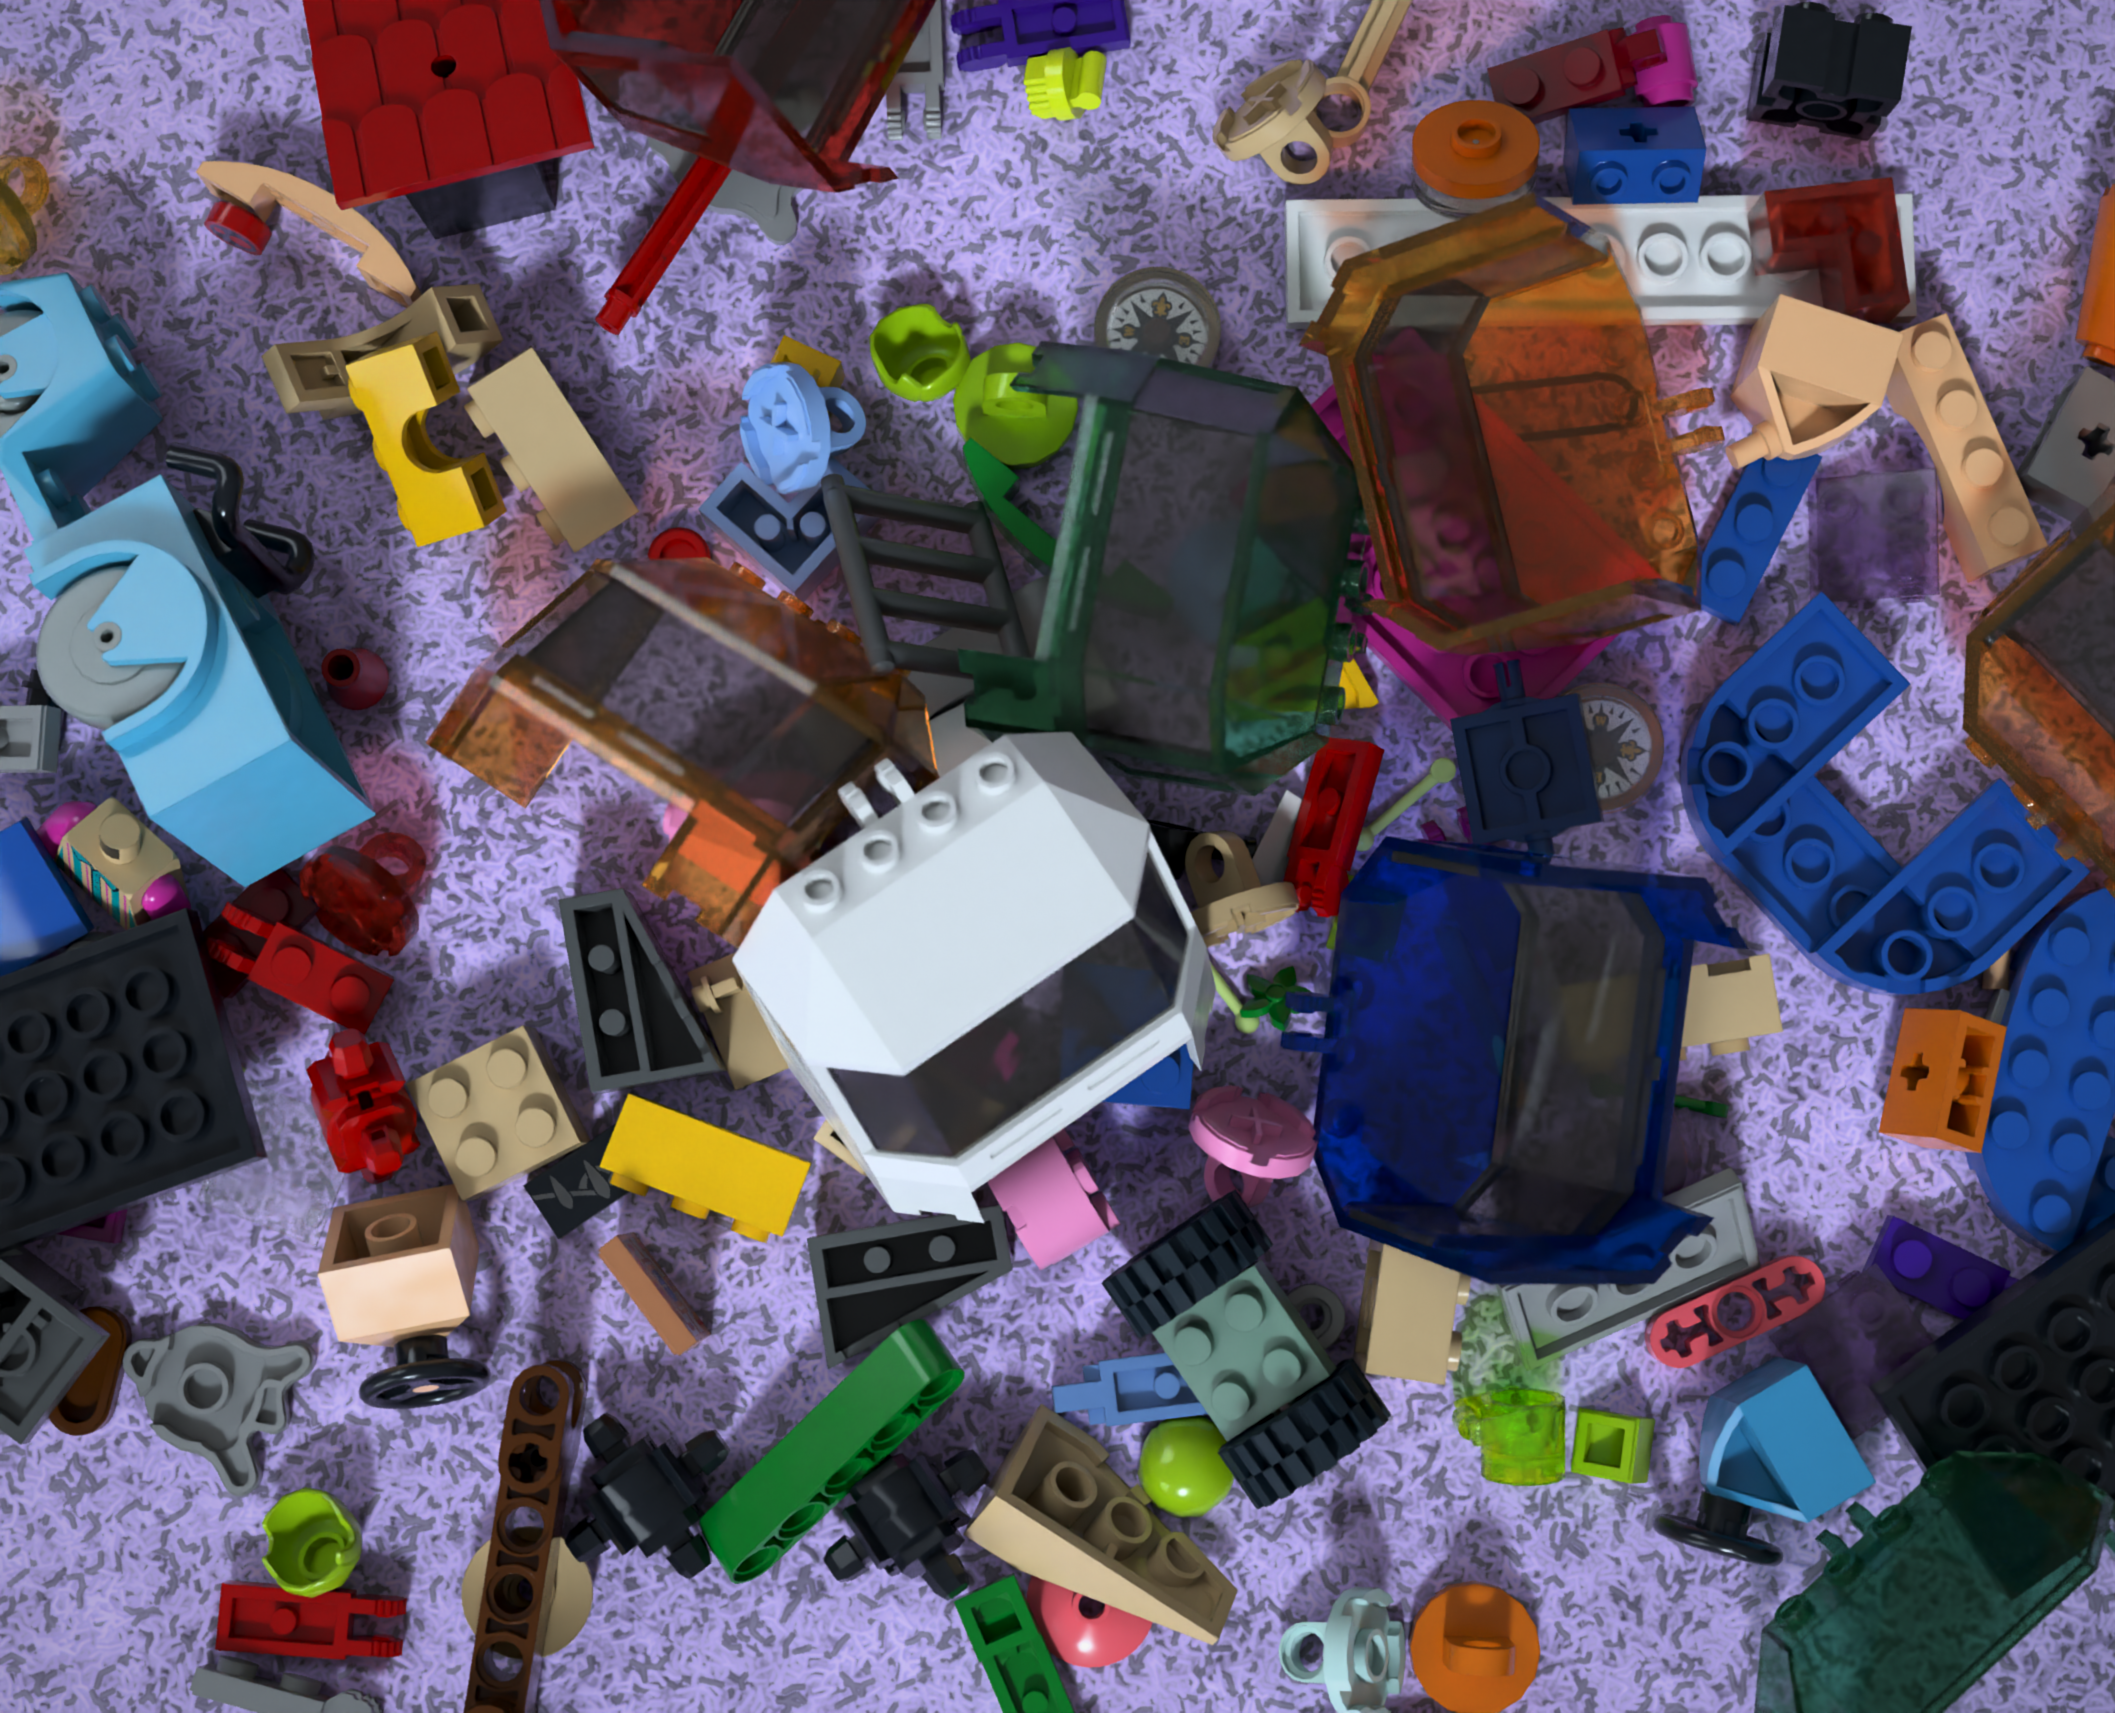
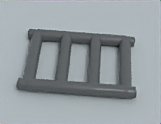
M830 474L823 477L821 480L823 500L865 656L868 659L872 674L878 676L886 675L896 668L1014 686L1019 697H1030L1037 694L1039 685L1035 675L1036 670L984 504L980 501H973L967 503L964 507L848 486L845 485L843 477L839 474ZM854 513L968 534L974 556L860 536ZM868 564L983 584L989 607L875 588ZM883 616L997 634L1004 658L891 641L888 638Z

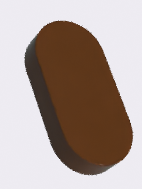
M93 1306L80 1310V1312L111 1335L49 1416L52 1424L63 1433L81 1436L96 1432L111 1420L115 1412L125 1372L123 1356L128 1346L132 1343V1331L125 1316L112 1307Z

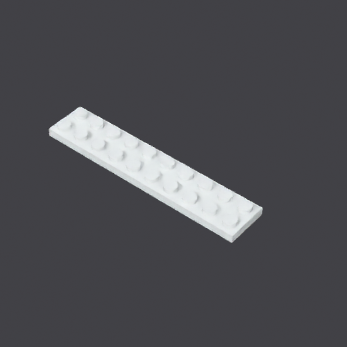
M1912 194L1699 196L1698 203L1572 205L1571 197L1286 200L1284 206L1286 329L1391 328L1398 320L1407 328L1754 325L1780 294L1869 323H1911L1917 317Z

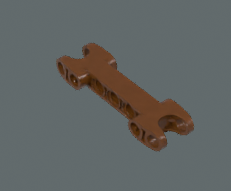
M563 1359L550 1360L541 1365H534L523 1370L514 1379L509 1392L498 1457V1469L501 1478L463 1713H537L535 1701L560 1547V1536L562 1534L571 1470L574 1468L578 1457L587 1398V1381L582 1370L574 1363ZM544 1376L551 1378L559 1389V1400L556 1407L548 1405L540 1394V1383ZM568 1376L571 1377V1379H572V1381H573V1384H574V1394H573V1388H572V1385H571V1382H570ZM535 1450L539 1451L540 1456L547 1458L546 1462L539 1466V1460L531 1458ZM519 1507L533 1508L541 1515L544 1522V1530L538 1541H528L517 1534L514 1528V1516ZM508 1574H519L530 1581L533 1588V1599L529 1606L518 1607L512 1605L506 1599L503 1593V1583ZM508 1641L520 1649L523 1656V1665L520 1672L509 1674L501 1671L496 1666L493 1660V1649L496 1642Z

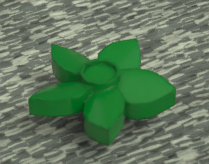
M1294 966L1280 970L1274 976L1273 983L1262 977L1247 974L1248 988L1255 998L1246 1002L1240 1012L1243 1018H1256L1269 1013L1270 1022L1273 1027L1285 1031L1291 1021V1013L1300 1014L1308 1011L1317 1004V996L1307 988L1297 986Z

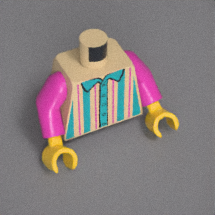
M111 796L99 806L92 802H66L59 806L36 831L58 868L125 930L184 908L191 909V902L179 858L116 798Z

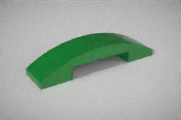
M970 437L963 445V461L973 489L979 501L984 504L986 513L1002 536L1025 560L1043 575H1052L1057 585L1088 602L1134 617L1157 619L1164 610L1167 598L1118 558L1102 577L1090 569L1010 503L1019 492V477Z
M1014 1573L953 1599L979 1663L982 1662L1003 1713H1076L1053 1657Z

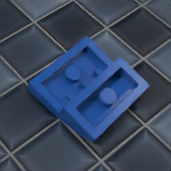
M28 817L0 831L1 977L34 963L95 928Z

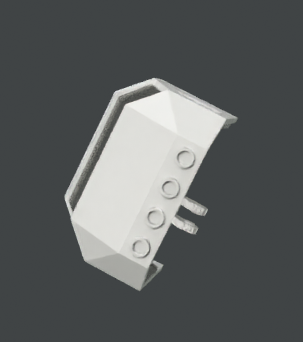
M1072 732L1005 734L917 794H914L906 779L895 768L894 764L888 758H885L874 766L876 779L882 789L892 796L898 806L881 818L877 817L862 790L855 787L852 782L840 788L838 794L862 830L776 887L732 959L789 1069L893 1212L921 1215L922 1211L955 1215L957 1220L984 1223L972 1195L974 1190L1185 1043L1187 1044L1190 1058L1202 1070L1206 1047L1204 1041L1209 1012L1212 1013L1216 990L1207 946L1151 832L1150 824Z

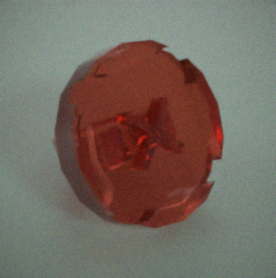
M394 832L376 835L359 851L337 845L320 848L299 873L301 893L306 901L313 896L315 902L320 907L315 913L319 919L318 921L342 943L367 955L378 956L382 950L388 951L389 957L395 956L406 947L419 931V914L411 896L422 882L426 869V855L422 847L413 838ZM387 856L396 857L408 866L409 871L400 875H392L377 860Z

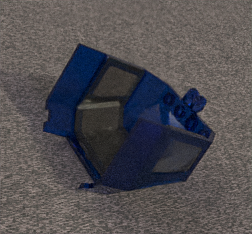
M1386 836L1341 893L1329 995L1289 991L1286 993L1285 1006L1292 1008L1295 1012H1327L1324 1035L1304 1030L1282 1032L1280 1046L1295 1051L1322 1053L1313 1125L1316 1133L1312 1138L1317 1142V1147L1313 1157L1339 1227L1491 1285L1655 1284L1672 1265L1668 1257L1670 1253L1688 1234L1698 1237L1715 1218L1662 1201L1694 942L1700 941L1735 949H1749L1738 930L1728 927L1714 906L1719 899L1707 879L1641 866L1496 845Z

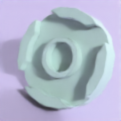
M1353 1587L1344 1590L1335 1601L1327 1622L1295 1623L1288 1628L1281 1638L1279 1646L1280 1663L1285 1673L1292 1679L1300 1682L1326 1684L1330 1702L1337 1713H1391L1384 1704L1388 1694H1400L1406 1652L1402 1621L1389 1620L1386 1607L1394 1603L1390 1594L1380 1588ZM1314 1633L1324 1644L1323 1662L1318 1669L1310 1672L1303 1666L1299 1651L1303 1640Z

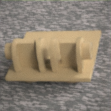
M735 952L687 972L693 986L691 989L693 998L699 1011L704 1013L736 1091L789 1069L732 961L736 954Z

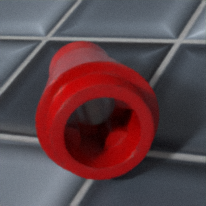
M365 648L335 649L325 656L321 665L322 675L326 680L330 696L337 704L346 709L363 710L370 708L378 703L387 691L389 684L387 666L383 659L371 650ZM353 664L354 669L351 676L341 680L342 676L347 673V667Z

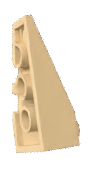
M1040 1404L986 1487L963 1535L1017 1570L1213 1645L1221 1635L1238 1590L1185 1533L1171 1532L1147 1507L1152 1499L1138 1484L1130 1489L1105 1462L1110 1454L1094 1437Z

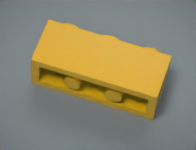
M628 1093L599 1167L613 1172L610 1184L644 1197H646L651 1186L674 1195L670 1205L674 1209L704 1220L707 1219L710 1210L734 1218L731 1226L732 1231L767 1243L770 1233L781 1237L785 1234L812 1162L640 1095Z

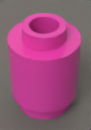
M1669 15L1654 16L1638 22L1635 25L1636 32L1631 35L1657 29L1663 39L1668 62L1636 72L1638 84L1634 85L1636 100L1643 102L1644 107H1688L1695 102L1693 90L1698 86V80L1687 25L1673 22V17Z

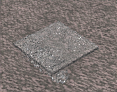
M246 1080L268 1158L198 1182L202 1184V1188L197 1201L317 1247L346 1173L338 1172L312 1105Z

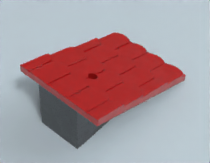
M302 0L312 50L311 60L322 114L321 124L336 204L341 210L405 195L435 240L556 210L544 160L595 148L563 0Z

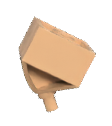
M1780 294L1752 326L1731 391L1730 398L1753 426L1751 435L1725 448L1731 465L1738 470L1762 457L1768 461L1776 457L1788 461L1806 458L1824 452L1840 443L1882 406L1904 334Z

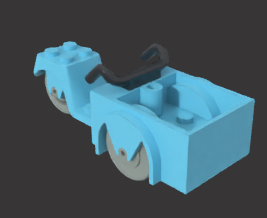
M68 272L2 282L0 284V308L5 313L0 314V469L34 539L31 541L32 545L23 549L34 571L28 575L31 583L48 599L53 600L58 597L45 616L38 634L36 663L41 682L52 700L80 722L104 730L102 734L106 743L119 753L145 811L152 821L239 884L247 887L376 815L267 595L271 591L289 594L298 590L303 585L314 566L315 553L312 543L305 535L292 529L251 519L246 520L242 524L239 518V507L245 480L242 469L237 462L222 453L176 442L172 443L167 449L165 461L168 468L217 480L212 497L211 512L199 507L195 508L162 474L92 511L83 497L163 420L154 401L162 396V391L147 366L143 362L138 365L136 364L130 351L138 347V343L131 329L119 313L111 315L104 299L92 284L82 288ZM268 550L288 554L289 558L285 566Z

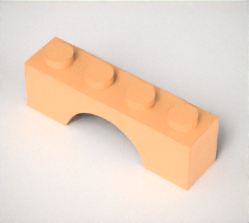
M1947 313L1899 331L1904 336L1886 395L1893 412L1903 416L1915 428L1932 458L1939 477L1944 500L1943 527L1967 582L1969 583L2024 561L2048 546Z

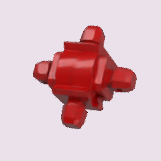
M350 1028L337 1032L330 1040L329 1050L325 1058L313 1062L306 1069L312 1083L311 1103L338 1172L352 1173L360 1170L363 1178L369 1183L379 1184L391 1180L396 1170L401 1167L404 1155L413 1153L421 1145L415 1133L417 1112L404 1085L406 1080L389 1043L378 1041L368 1045L365 1036L358 1029Z

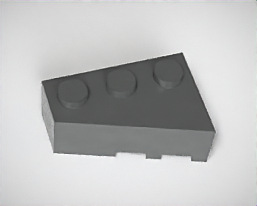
M620 888L559 899L591 1093L604 1094L727 1071L722 1058L634 895Z
M1000 1204L978 1208L984 1223L957 1220L956 1216L952 1214H939L807 1238L828 1369L886 1339L899 1327L908 1322L922 1319L1012 1271L1013 1262L1004 1211Z

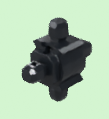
M604 1413L583 1429L584 1441L594 1458L596 1459L601 1455L607 1465L589 1477L599 1490L585 1501V1504L595 1518L592 1519L588 1515L569 1531L564 1540L567 1548L580 1563L591 1561L611 1547L608 1542L609 1540H612L622 1556L638 1545L646 1558H648L663 1546H666L671 1553L666 1559L681 1576L690 1580L712 1563L711 1550L701 1533L699 1532L694 1536L689 1529L690 1526L705 1514L697 1501L710 1490L699 1474L704 1472L708 1476L720 1466L730 1452L728 1445L716 1429L704 1431L686 1442L687 1450L684 1453L673 1437L657 1447L648 1434L633 1446H630L625 1439L630 1433L616 1417Z
M974 1450L961 1451L944 1462L946 1469L942 1472L939 1471L935 1464H930L923 1455L916 1456L911 1460L903 1453L893 1457L889 1454L868 1475L855 1483L849 1490V1493L856 1503L844 1508L842 1512L843 1517L855 1535L851 1538L843 1535L828 1548L823 1558L835 1579L839 1582L852 1581L869 1571L868 1563L873 1561L878 1569L884 1568L891 1577L900 1573L911 1579L922 1575V1578L932 1591L947 1601L964 1591L969 1586L968 1573L958 1555L952 1552L965 1541L958 1528L968 1524L971 1519L958 1497L962 1494L970 1497L986 1483L990 1475L989 1470Z

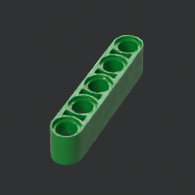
M917 1319L908 1322L888 1336L701 1518L698 1524L699 1532L731 1582L741 1584L751 1581L771 1568L849 1493V1490L855 1483L879 1465L961 1385L964 1379L963 1369L927 1320Z

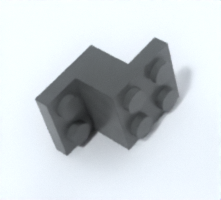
M24 1246L0 1254V1430L20 1445L29 1443L111 1335L73 1306L83 1291Z

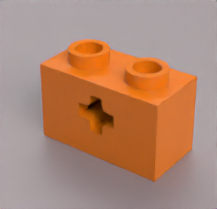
M1904 1008L1878 1132L1924 1148L1981 1153L2007 1027L1962 1010Z

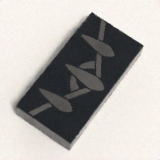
M616 1124L523 1185L558 1239L563 1238L630 1193L610 1184L613 1172L599 1167Z

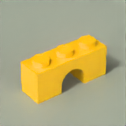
M437 331L370 352L345 365L349 375L348 388L350 396L356 407L364 412L374 437L372 443L374 456L379 466L388 472L398 497L396 505L399 518L404 527L412 532L417 547L484 528L507 512L484 452L465 458L450 457L440 452L428 437L426 416L429 409L461 392Z

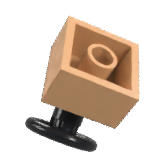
M454 1184L333 1208L318 1277L338 1341L394 1347L396 1366L369 1376L359 1387L358 1394L360 1399L369 1406L381 1409H411L445 1404L480 1392L491 1380V1371L484 1363L472 1359L449 1358L446 1337L470 1316L479 1257V1244L467 1202L461 1200Z

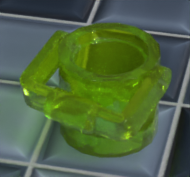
M1509 1385L1454 1401L1455 1410L1452 1414V1423L1464 1439L1470 1440L1474 1446H1481V1476L1492 1482L1515 1486L1548 1485L1565 1479V1396L1548 1390L1520 1388L1516 1385Z

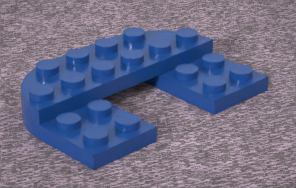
M1821 591L1728 678L1720 683L1707 696L1695 714L1685 737L1680 764V787L1688 820L1699 842L1715 863L1814 966L1831 978L1861 991L1888 996H1910L1959 985L1977 976L1995 963L2091 871L2001 778L1993 780L1902 867L1892 858L1814 774L1896 699L1910 683Z
M2115 885L2089 890L2063 905L2054 907L2031 928L2018 947L2010 965V970L2016 971L2000 1023V1025L2006 1026L2007 1030L1982 1152H1965L1969 1170H1975L1981 1187L1989 1199V1202L1986 1204L1994 1215L2018 1237L2034 1247L2056 1255L2115 1213V1138L2107 1136L2115 1113Z

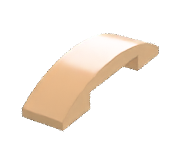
M203 161L197 169L196 173L211 194L225 202L246 209L264 222H266L275 206L279 204L362 253L363 256L356 266L369 287L405 308L409 307L422 295L408 268L387 239L355 209L341 210L336 204L335 196L330 192L291 174L254 164L229 161Z

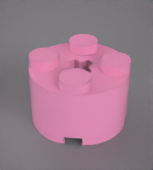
M1065 1128L987 1181L1002 1210L1007 1212L1016 1227V1234L1040 1270L1051 1264H1056L1121 1225L1102 1191L1091 1197V1194L1098 1191L1099 1188L1095 1183L1097 1181L1079 1149L1076 1148L1066 1154L1065 1151L1075 1145Z

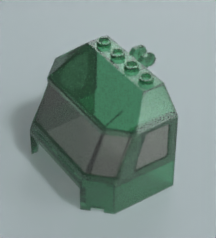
M1041 341L1032 353L1033 367L1036 368L1032 373L1018 372L1009 386L1018 392L1080 398L1084 400L1034 659L958 648L960 672L973 674L975 696H968L963 703L966 727L992 743L1005 734L1072 732L1109 775L1255 797L1329 743L1331 726H1339L1342 721L1346 701L1344 687H1339L1343 662L1350 663L1354 654L1366 653L1368 642L1365 634L1357 632V626L1351 623L1352 615H1373L1375 604L1374 597L1366 593L1369 564L1367 560H1362L1366 536H1374L1378 528L1380 499L1379 497H1374L1375 492L1297 386L1278 384L1130 350Z

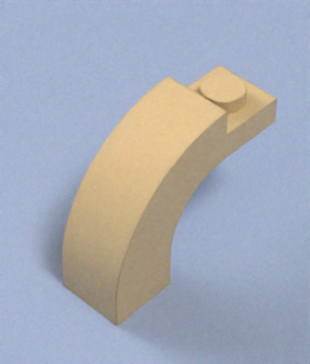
M479 284L431 287L405 310L367 330L335 339L274 344L261 357L286 414L319 410L322 419L327 420L363 412L356 407L350 396L348 388L349 375L345 365L370 352L437 331L452 371L456 375L489 353L503 341V337Z

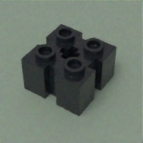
M1800 2L1793 6L1785 5L1773 23L1772 33L1767 32L1757 48L1746 120L1795 128L1797 124L1820 128L1819 133L1868 141L1879 128L1881 117H1887L1901 100L1912 26L1895 24L1892 18L1880 13L1859 14L1854 18V23L1835 20L1836 13H1831L1827 6L1815 2Z

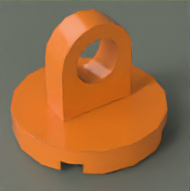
M1478 1581L1450 1584L1435 1593L1436 1595L1429 1599L1426 1605L1422 1606L1414 1617L1408 1640L1412 1670L1428 1696L1449 1711L1457 1713H1499L1520 1700L1535 1679L1541 1654L1537 1628L1524 1606L1499 1586Z

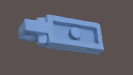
M1166 1352L1100 1360L1098 1364L1082 1366L1084 1382L1051 1386L1054 1412L1061 1413L1088 1409L1089 1425L1105 1423L1106 1427L1208 1414Z

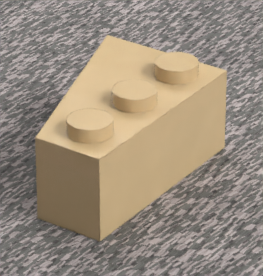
M532 346L524 349L467 386V390L473 400L463 407L484 438L496 433L505 446L509 455L499 461L520 493L532 487L545 508L535 515L555 546L567 540L575 553L639 512Z
M1769 953L1749 956L1741 960L1687 966L1682 969L1564 986L1553 990L1566 1065L1583 1063L1585 1075L1623 1070L1622 1057L1646 1053L1648 1066L1687 1060L1685 1047L1710 1043L1712 1056L1750 1050L1748 1037L1783 1032Z

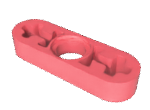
M1794 1255L1777 1257L1762 1264L1759 1269L1652 1316L1645 1329L1646 1347L1653 1358L1662 1364L1674 1368L1692 1366L1815 1309L1822 1301L1825 1293L1823 1273L1813 1261L1805 1257ZM1788 1267L1794 1274H1806L1808 1283L1800 1288L1803 1298L1797 1302L1793 1296L1780 1295L1767 1301L1775 1309V1313L1767 1317L1766 1303L1762 1295L1752 1286V1283L1760 1279L1761 1289L1769 1291L1785 1282L1783 1271ZM1732 1292L1743 1294L1751 1305V1317L1748 1323L1737 1330L1725 1328L1717 1315V1307L1720 1300ZM1702 1306L1705 1323L1717 1336V1340L1709 1343L1708 1334L1699 1332L1684 1341L1687 1351L1682 1355H1679L1672 1348L1663 1349L1660 1340L1669 1335L1666 1324L1673 1320L1678 1327L1682 1328L1701 1322V1319L1694 1313V1309Z

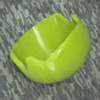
M922 303L894 310L878 321L869 337L873 365L881 382L890 392L912 402L922 401L926 403L944 397L959 386L971 362L967 339L963 335L959 323L955 321L950 324L942 319L931 304Z
M1202 1415L1172 1418L1160 1422L1157 1427L1150 1431L1142 1447L1137 1475L1140 1486L1152 1499L1151 1503L1155 1508L1175 1518L1202 1517L1227 1497L1235 1477L1218 1454L1220 1447L1226 1444L1227 1441L1213 1421Z
M304 1487L283 1495L263 1519L262 1527L268 1536L269 1545L267 1554L262 1557V1562L270 1575L276 1579L278 1585L291 1594L313 1598L342 1586L351 1575L361 1556L363 1537L358 1520L341 1500L327 1491Z

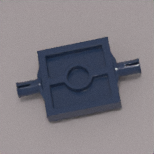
M1520 660L1506 661L1507 665L1506 663L1499 662L1493 664V668L1495 669L1501 702L1495 703L1481 713L1450 719L1473 845L1479 846L1505 840L1527 843L1533 873L1532 879H1546V876L1547 878L1560 876V872L1558 871L1552 838L1558 837L1570 828L1604 822L1581 695L1575 693L1546 700L1526 697Z

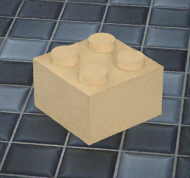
M523 1025L406 1084L462 1201L477 1200L577 1150L590 1141L536 1028Z
M1370 1236L1353 1359L1360 1370L1369 1374L1445 1385L1447 1370L1457 1371L1462 1349V1332L1453 1331L1456 1304L1466 1305L1471 1285V1266L1462 1265V1251Z

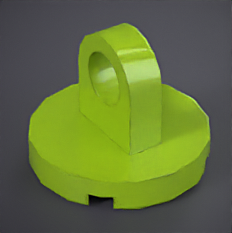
M1019 342L994 346L973 358L959 386L956 387L953 398L956 427L964 442H967L971 437L1010 470L1037 467L1058 453L1061 447L1063 448L1071 438L1078 415L1075 383L1063 363L1043 348Z

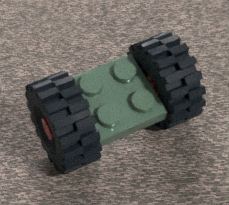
M1233 1190L1149 1245L1145 1250L1114 1271L1101 1284L1138 1338L1153 1333L1226 1439L1227 1443L1220 1447L1218 1454L1255 1508L1261 1509L1263 1506L1272 1505L1279 1498L1282 1500L1288 1497L1300 1486L1303 1488L1314 1481L1316 1476L1325 1470L1327 1472L1333 1468L1340 1459L1353 1453L1360 1447L1363 1441L1370 1439L1377 1433V1429L1385 1425L1391 1413L1353 1358L1345 1359L1337 1365L1332 1362L1261 1258H1258L1266 1253L1273 1246V1243L1238 1192Z

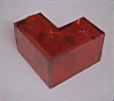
M1892 177L1764 191L1747 214L1756 276L1818 269L1824 308L1876 325L1890 323L1910 303Z

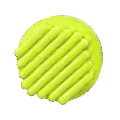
M1071 47L1050 50L1045 56L1028 58L1023 83L1026 85L1025 92L1027 93L1031 114L1042 119L1056 117L1059 121L1081 118L1085 109L1093 110L1098 108L1102 99L1107 65L1106 56L1098 51H1089L1079 58Z

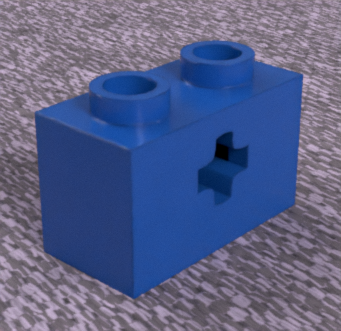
M1695 106L1569 109L1563 167L1572 205L1698 203L1707 148Z

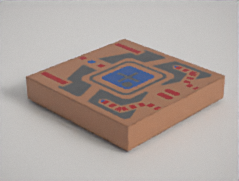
M634 1232L616 1235L598 1249L600 1252L598 1254L674 1355L680 1356L711 1335L710 1331Z

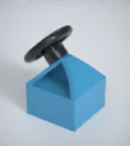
M1776 1356L1711 1394L1708 1399L1703 1418L1699 1452L1700 1482L1705 1491H1701L1697 1508L1699 1511L1697 1520L1669 1514H1659L1654 1517L1652 1526L1658 1534L1671 1540L1729 1558L1774 1567L1783 1561L1782 1550L1769 1542L1747 1535L1753 1507L1809 1523L1873 1485L1876 1481L1808 1366Z

